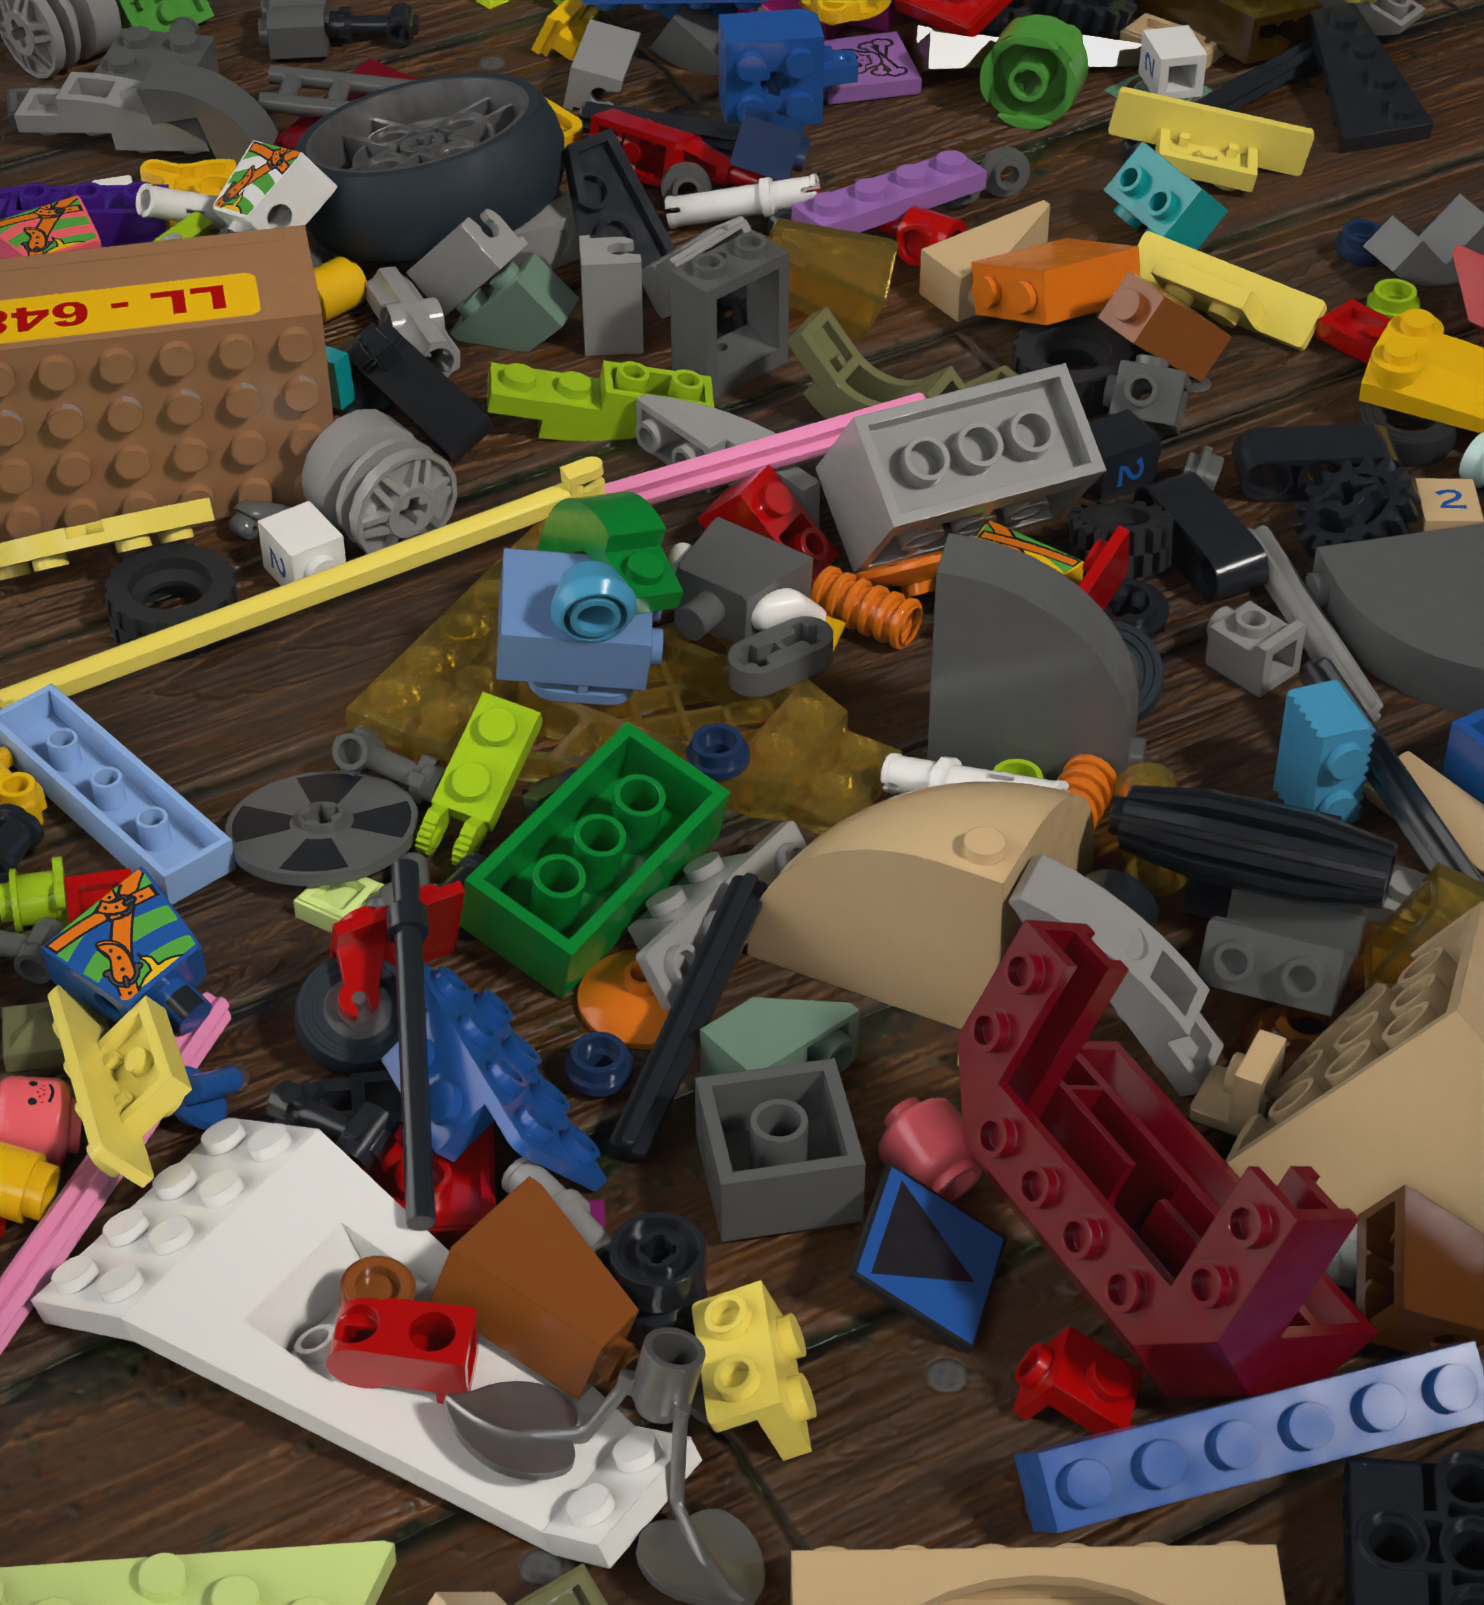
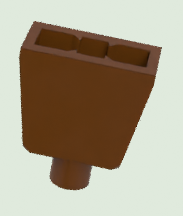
M1403 1185L1357 1215L1359 1221L1357 1222L1356 1307L1379 1331V1334L1369 1342L1408 1353L1438 1345L1475 1341L1477 1348L1484 1345V1234L1407 1185Z

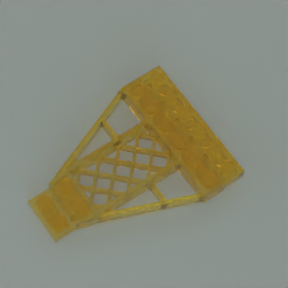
M546 519L536 523L510 549L538 551L537 548ZM503 556L346 708L347 727L354 730L356 727L370 728L378 732V736L384 743L399 748V755L418 763L423 754H429L440 759V766L447 768L482 692L541 712L543 722L538 734L561 743L551 753L529 752L517 778V781L537 782L542 778L552 779L571 767L579 769L591 757L582 756L585 752L593 755L626 723V721L616 717L628 715L629 723L685 761L686 750L692 741L693 733L701 727L713 723H724L736 728L737 725L765 721L761 728L740 731L750 748V763L746 770L732 779L717 782L731 792L727 808L751 818L794 821L797 826L820 835L838 822L872 806L883 792L882 787L885 783H881L880 778L881 769L886 757L890 753H900L902 755V750L847 730L848 711L808 678L763 697H747L738 694L728 684V657L689 643L690 639L679 632L675 622L669 628L663 630L661 665L649 666L647 683L660 681L661 687L637 690L628 701L618 705L549 701L537 696L530 689L528 682L496 679L498 613ZM708 632L728 649L735 644L723 637ZM712 701L714 705L713 707L684 711L683 708L684 705ZM670 708L672 714L642 719L640 714ZM680 735L683 742H677L668 737Z

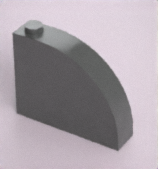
M1484 523L1316 547L1313 572L1307 574L1305 585L1357 663L1384 683L1423 702L1464 714H1471L1484 708Z
M949 533L936 572L927 760L938 761L940 757L947 756L957 758L961 761L962 766L993 770L997 764L1004 760L1024 759L1036 764L1041 769L1045 779L1056 781L1071 757L1079 754H1091L1109 763L1116 772L1118 785L1112 797L1117 795L1125 796L1129 775H1141L1147 738L1136 737L1139 703L1136 672L1130 653L1110 618L1076 583L1040 560L992 541Z

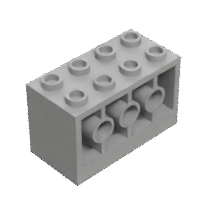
M1066 363L853 417L815 468L854 574L919 555L944 550L949 533L975 538L990 520L1011 530H1018L1058 519L1106 471Z

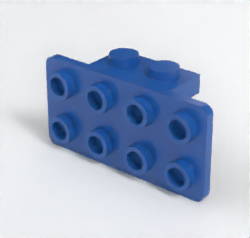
M424 964L425 1006L428 1010L426 1012L432 1148L435 1153L454 1162L495 1121L510 1146L518 1154L597 1192L607 1182L605 1174L596 1162L600 1157V1151L595 1143L570 1121L566 1114L571 1108L568 1100L558 1088L545 1080L537 1068L542 1062L536 1050L512 1029L509 1022L513 1018V1014L509 1007L496 994L487 989H484L479 994L468 988L464 981L449 968L440 966L435 970ZM398 1041L381 1060L401 1093Z

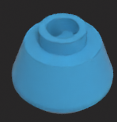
M588 560L570 567L563 573L551 603L550 613L554 625L569 637L582 642H601L617 636L631 623L637 612V600L634 591L613 566L605 562Z

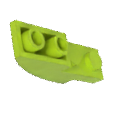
M604 360L600 378L588 377L574 371L561 373L534 369L520 363L507 365L491 362L487 378V412L537 419L538 438L562 441L637 438L635 432L637 425L636 398L647 394L675 398L714 408L711 376L699 375L691 370L681 369L672 371L652 368L633 361L619 363Z

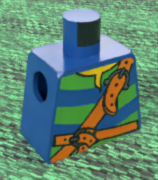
M142 866L41 947L50 979L56 985H60L115 1024L145 995L166 1009L170 1023L182 1034L190 1033L199 1027L211 1011L212 1004L195 989L207 975L202 947L153 878Z

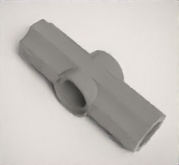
M396 266L379 268L376 275L371 280L365 282V299L379 318V326L387 320L406 340L449 378L455 370L460 368V350L445 330L444 315L438 299L435 297L423 299L409 277L401 275Z

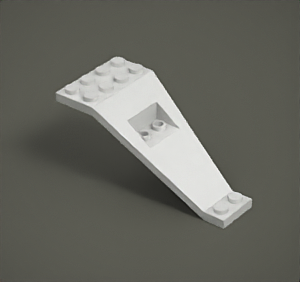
M227 1118L213 1124L203 1133L201 1143L181 1162L160 1172L153 1181V1187L130 1209L121 1211L109 1219L103 1227V1234L80 1255L62 1263L53 1272L52 1281L31 1299L32 1304L44 1323L134 1341L555 1556L610 1569L670 1499L672 1433L635 1426L617 1408L588 1442L573 1444L575 1461L568 1473L548 1480H520L493 1471L467 1451L450 1426L444 1410V1404L437 1403L436 1393L386 1385L374 1389L360 1388L347 1385L329 1373L326 1361L339 1311L340 1281L345 1270L355 1261L369 1256H386L396 1259L410 1270L415 1279V1300L432 1302L430 1298L449 1250L427 1230L414 1231L406 1226V1210L320 1129L237 1118ZM478 1333L479 1352L471 1391L499 1382L528 1381L540 1383L554 1388L571 1402L578 1416L576 1426L585 1423L605 1399L592 1386L577 1401ZM687 1436L685 1480L702 1461L689 1436Z

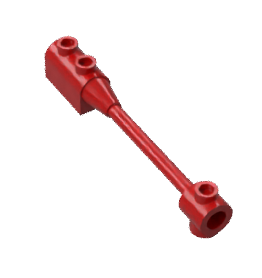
M609 109L592 115L589 136L612 128L628 160L635 166V173L641 182L660 188L665 172L671 166L680 162H692L700 165L707 172L711 184L745 186L758 184L759 179L768 177L729 164L731 157L705 143L700 136L690 132H685L617 109ZM690 182L682 183L679 187L689 184ZM809 190V191L806 192V193H808V192L817 191V194H818V193H822V191H819V190ZM914 205L908 209L903 218L871 229L896 237V249L901 259L909 265L920 266L921 249L965 232L966 224L963 220Z

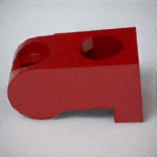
M389 1297L386 1300L376 1298H354L347 1300L339 1307L326 1367L330 1374L347 1385L372 1389L386 1385L436 1393L437 1403L444 1404L446 1393L458 1394L471 1391L479 1352L477 1307Z

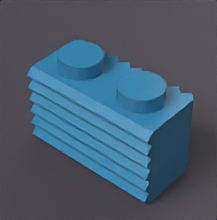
M1337 679L1289 690L1286 696L1273 790L1279 792L1278 798L1284 800V804L1342 816V821L1350 824L1356 822L1361 817L1358 811L1363 807L1360 804V801L1364 798L1361 792L1366 789L1363 783L1368 779L1365 773L1369 770L1366 764L1371 760L1368 754L1372 751V748L1369 745L1374 741L1371 735L1376 730L1343 684Z

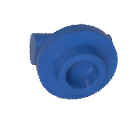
M185 1066L192 1090L184 1097L183 1102L173 1114L184 1124L205 1130L213 1124L224 1120L228 1112L225 1096L237 1093L243 1085L242 1074L236 1067L227 1066L202 1072L196 1068Z

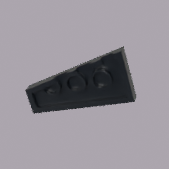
M1355 3L1311 10L1308 29L1317 65L1322 66L1324 92L1329 94L1332 105L1330 116L1333 127L1338 129L1339 137L1337 144L1340 154L1430 139L1433 121Z

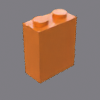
M1064 238L971 262L975 315L1041 325H1050L1101 311L1105 308L1128 271L1140 276L1138 246Z

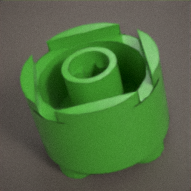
M1047 15L1018 17L1004 29L986 56L980 71L982 95L986 102L990 101L999 112L997 115L999 118L1011 126L1034 130L1051 125L1053 121L1069 110L1088 74V54L1083 43L1081 31L1076 26L1066 24L1057 18Z

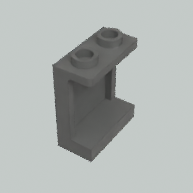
M1232 889L1227 917L1214 916L1208 922L1197 974L1207 986L1332 1016L1355 973L1368 910L1359 907L1297 904Z

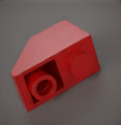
M770 464L727 488L697 518L703 527L707 529L714 519L720 517L813 557L811 585L816 577L839 556V553Z

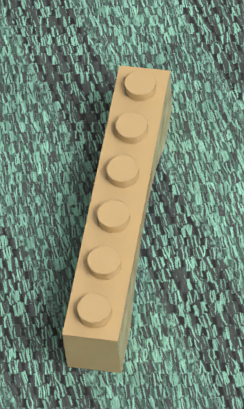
M1225 1541L1216 1545L1168 1546L1160 1542H1145L1135 1546L1088 1547L1080 1543H1064L1055 1547L1008 1548L999 1544H984L975 1548L927 1549L919 1545H904L895 1549L847 1550L838 1546H824L815 1550L791 1551V1605H1286L1276 1544L1248 1545L1240 1541Z

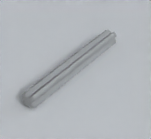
M1260 525L1254 530L1248 527L1247 529L1264 548L1268 559L1269 578L1267 584L1264 585L1288 624L1296 619L1306 624L1303 647L1314 662L1322 657L1331 659L1372 720L1376 723L1381 718L1379 711L1383 707V702L1269 528L1264 525Z

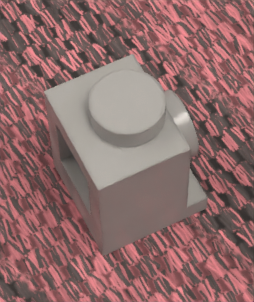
M1251 601L1246 602L1236 610L1223 606L1213 614L1207 626L1208 642L1205 664L1260 698L1299 672L1306 624L1297 619L1287 624Z

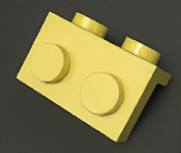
M761 1280L695 1302L692 1306L695 1337L703 1344L706 1352L701 1370V1380L707 1421L715 1432H722L757 1420L783 1461L812 1452L807 1420L816 1418L817 1412L809 1383L804 1374H799L797 1359L806 1356V1346L802 1331L794 1314H781Z

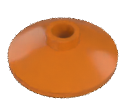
M943 550L855 573L858 580L864 578L872 581L873 585L900 587L901 593L904 594L905 598L928 593L936 589L934 578L936 577Z
M638 948L611 954L597 962L581 980L577 996L581 1019L591 1032L611 1033L619 1037L628 1049L650 1050L653 1048L670 1010L665 1011L661 1008L636 960V955L640 951Z

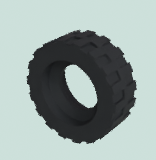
M1079 316L1050 325L1030 323L1026 329H1021L1017 340H1014L1012 370L1020 375L1052 367V364L1063 362L1080 363L1093 367L1085 370L1068 371L1086 418H1091V416L1097 414L1101 416L1109 413L1110 407L1103 406V396L1108 375L1110 373L1118 374L1121 360L1133 362V344L1103 321L1096 320L1095 317Z
M165 543L158 547H147L141 549L139 553L128 555L122 559V563L114 566L109 572L110 578L105 580L104 584L110 630L116 643L125 644L239 602L235 570L233 566H229L228 559L222 554L214 553V549L206 546L204 548L197 547L192 543ZM173 594H189L201 597L192 604L174 609H155L145 606L152 600ZM231 637L166 661L182 658L188 660L196 658V655L202 653L207 654L216 650V646L219 644H225Z

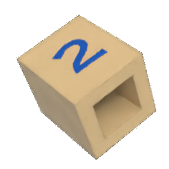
M1415 478L1414 485L1421 497V503L1415 507L1420 517L1418 521L1407 523L1409 534L1484 523L1473 479Z

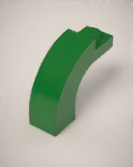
M624 491L568 498L560 501L553 507L544 524L537 548L538 551L587 554L593 561L610 564L634 591L637 600L636 614L679 607L684 591L661 547L666 527L655 509L643 497L634 492Z

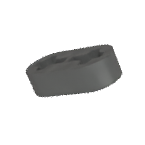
M800 616L738 641L728 651L729 686L740 695L763 697L824 671L833 661V629L822 619L812 616Z

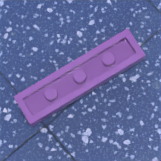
M956 150L943 151L936 157L915 164L901 165L894 171L873 178H863L853 185L832 192L818 193L811 199L793 204L791 224L820 245H825L903 218L908 209L914 205L929 209L984 190L986 188L987 171L968 159L961 152Z

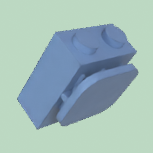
M504 548L499 590L496 679L528 682L530 689L537 696L549 701L598 705H618L624 703L633 696L635 690H646L649 666L661 665L663 629L652 628V622L660 623L662 610L635 614L631 623L620 634L611 639L601 642L575 640L562 633L554 625L550 607L563 573L570 567L583 561L592 560V558L587 554Z

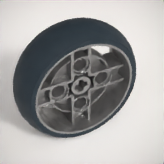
M461 73L424 78L385 88L353 100L319 119L301 136L297 143L295 151L302 152L338 186L305 226L319 243L327 247L330 252L348 259L367 262H399L422 259L468 217L476 222L487 236L493 237L492 230L488 225L484 224L480 217V214L486 209L496 212L511 230H514L546 208L555 197L564 173L563 151L565 143L564 134L557 116L546 98L533 85L517 77L495 73Z

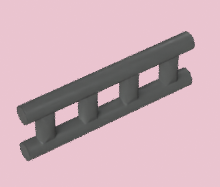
M270 64L268 82L269 84L281 86L278 93L260 92L258 103L266 112L322 118L335 109L351 102L347 101L349 93L368 95L415 80ZM301 87L329 90L326 99L298 96Z

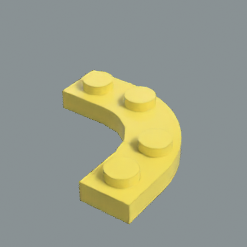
M210 498L133 512L0 543V581L31 574L29 562H32L34 572L69 565L67 553L115 543L117 553L152 546L150 535L153 534L158 535L160 544L194 537L193 525L215 520Z

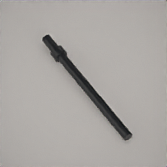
M400 859L391 866L393 903L386 909L387 937L395 946L406 1226L414 1231H425L436 1225L422 944L429 936L428 908L420 901L418 863L412 859Z

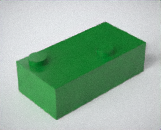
M627 721L465 879V896L459 926L563 999L582 980L584 975L628 932L627 928L648 910L645 905L646 901L657 892L671 887L684 874V867L700 857L719 837L731 792Z

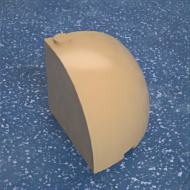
M973 781L932 786L900 794L869 806L838 822L818 836L797 854L775 878L760 898L763 907L748 937V956L962 1029L1023 924L1008 901L1031 857L1044 854L1085 877L1088 873L1092 872L1094 825L1091 808L1087 800L1078 794L1039 785L1003 781Z
M1481 901L1410 955L1414 961L1401 973L1398 983L1391 989L1387 984L1377 982L1306 1049L1270 1090L1276 1101L1271 1106L1267 1118L1265 1119L1260 1113L1250 1117L1227 1157V1164L1240 1178L1248 1166H1259L1278 1186L1290 1166H1311L1320 1175L1316 1182L1317 1185L1339 1208H1350L1356 1216L1398 1188L1407 1185L1484 1234V901Z

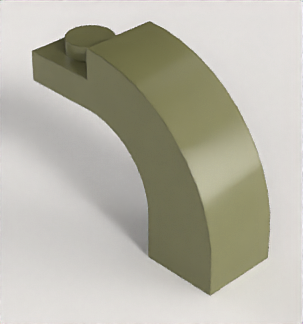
M827 306L812 313L786 340L798 361L814 380L803 392V395L825 419L916 393H922L926 398L967 388L951 365L930 376L917 380L898 379L879 371L860 354Z

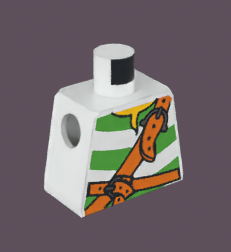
M253 140L214 202L213 210L229 225L224 234L243 232L250 229L263 230L306 225L338 186L302 152Z

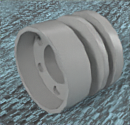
M0 0V33L13 58L26 72L36 78H49L58 74L61 69L73 67L78 60H88L108 51L121 31L120 14L115 0Z
M376 409L355 410L337 418L319 434L307 453L301 475L303 495L307 501H310L334 527L343 530L347 538L357 543L366 554L445 526L452 516L458 495L456 475L449 463L440 455L434 453L426 444L416 440L411 432L392 417Z

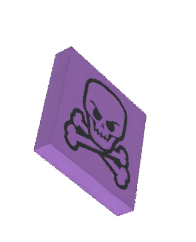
M897 32L824 40V45L831 46L832 50H854L858 60V82L832 86L831 90L823 92L829 105L918 95L921 93L922 78Z

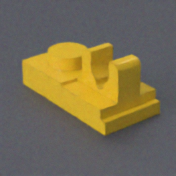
M565 0L548 15L531 50L538 55L542 53L546 57L556 50L568 60L573 61L589 20L597 21L603 10L595 9L594 5L583 4L581 0Z

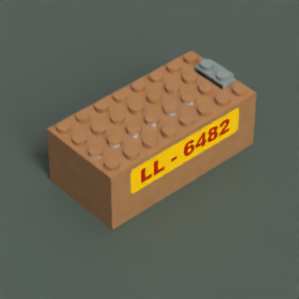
M305 225L0 259V543L56 529L88 524L105 518L208 497L210 498L214 519L233 517L235 514L233 508L245 499L280 503L289 507L307 502L303 495L301 478L306 456L319 434L332 424L334 420L323 316Z

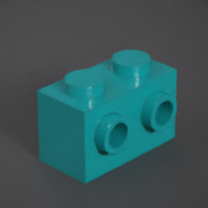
M1143 141L1104 189L1107 194L1119 203L1113 212L1136 231L1144 223L1148 227L1145 232H1153L1195 250L1200 247L1228 212L1224 206Z

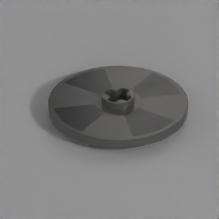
M340 770L316 771L274 781L246 796L230 813L226 822L225 834L232 839L233 860L248 873L267 881L285 885L324 886L357 880L393 864L414 844L419 831L417 806L413 798L402 787L387 779L362 772L357 776H352Z

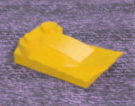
M1406 310L1395 315L1389 321L1373 348L1361 382L1359 401L1482 433L1484 432V348L1444 335L1442 322L1426 310Z

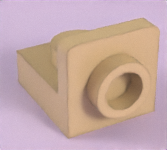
M1260 1029L1246 1054L1236 1052L1228 1068L1220 1065L1213 1066L1191 1103L1190 1119L1237 1137L1250 1117L1260 1113L1266 1119L1271 1106L1276 1101L1270 1090L1281 1078L1287 1038Z

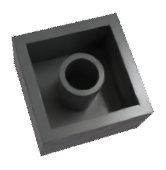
M835 1058L695 1078L696 1138L721 1242L861 1222L864 1220L866 1164Z

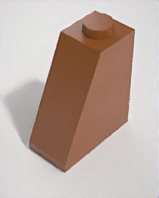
M1128 271L1098 319L1133 344L1156 357L1168 360L1170 365L1179 370L1187 371L1189 376L1200 382L1203 381L1232 338L1228 333L1162 287Z
M530 1176L451 1247L430 1298L433 1303L477 1307V1324L480 1335L577 1401L600 1378L607 1383H611L623 1369L634 1349V1344L626 1338L639 1309L542 1184Z

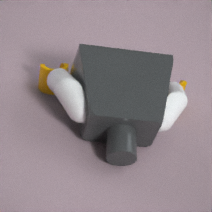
M720 517L711 522L693 546L681 542L674 545L670 550L669 563L684 591L679 607L674 609V620L677 629L686 638L694 641L700 640L708 632H711L737 643L789 619L800 616H812L824 620L833 629L834 651L846 623L828 616L819 604L810 599L813 557Z

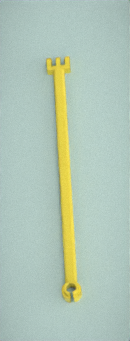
M590 456L561 466L560 475L562 483L2 688L0 689V710L51 683L67 697L544 521L553 507L564 499L605 493L606 487L605 480L602 477L604 472L602 460L598 457Z

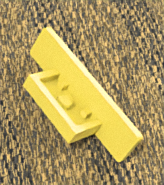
M1121 87L1119 89L1108 130L1111 135L1155 144V151L1189 179L1212 183L1226 191L1239 189L1252 192L1257 179L1258 168L1300 176L1314 140V131L1311 128L1128 87Z
M1145 232L1137 245L1139 247L1140 276L1162 287L1189 307L1206 312L1210 318L1224 326L1235 328L1238 325L1303 351L1316 331L1317 320L1324 316L1327 311L1325 302L1319 298L1153 232Z
M57 985L47 994L54 1018L52 1028L60 1039L65 1057L63 1068L71 1079L77 1100L74 1105L75 1110L83 1122L89 1143L86 1147L87 1153L93 1163L105 1174L114 1178L121 1174L144 1188L154 1178L143 1136L162 1118L173 1114L183 1102L184 1097L192 1090L166 1009L145 995L110 1029L106 1017L60 985Z

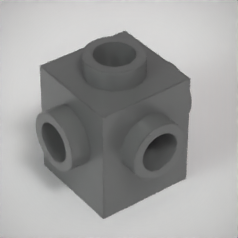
M1137 355L1135 362L1121 360L1118 374L1110 373L1108 375L1103 396V406L1110 407L1109 415L1129 409L1154 431L1180 435L1191 385L1187 371L1168 368V360L1151 355ZM1151 393L1149 398L1139 400L1143 394Z

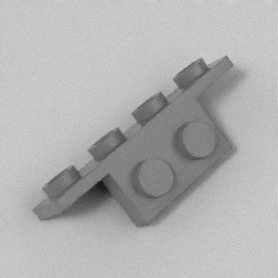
M794 821L780 823L748 853L720 857L718 852H710L694 859L683 869L686 876L675 886L665 888L651 896L645 903L648 910L627 928L638 950H640L636 955V960L663 1010H671L732 878L735 875L744 876L748 872L757 875L758 880L769 887L784 867L807 846Z

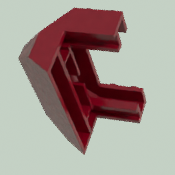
M1025 920L957 1036L963 1139L999 1195L1166 1398L1260 1395L1331 1375L1379 1334V1331L1325 1273V1270L1359 1221V1218L1350 1208H1339L1317 1185L1316 1182L1320 1175L1311 1166H1290L1278 1186L1259 1166H1248L1240 1178L1118 1041L1087 1040L1129 970L1121 960H1110L1092 940L1095 932L1088 924Z

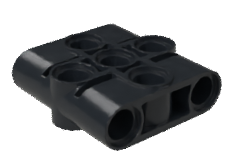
M1471 1449L1455 1450L1444 1455L1438 1464L1358 1456L1346 1457L1342 1483L1344 1605H1484L1483 1452Z

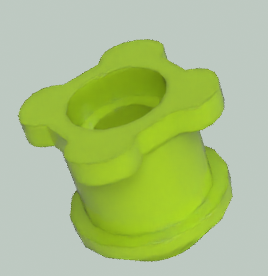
M62 856L52 857L53 870L18 874L16 868L9 869V882L0 883V917L2 923L14 921L16 933L21 934L24 933V927L34 926L36 921L42 918L55 919L66 927L69 925Z

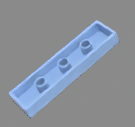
M52 683L0 710V748L6 746L12 753L15 764L13 766L19 772L32 775L49 799L126 868H130L131 873H134L142 866L172 905L236 869L235 861L233 860L232 839Z

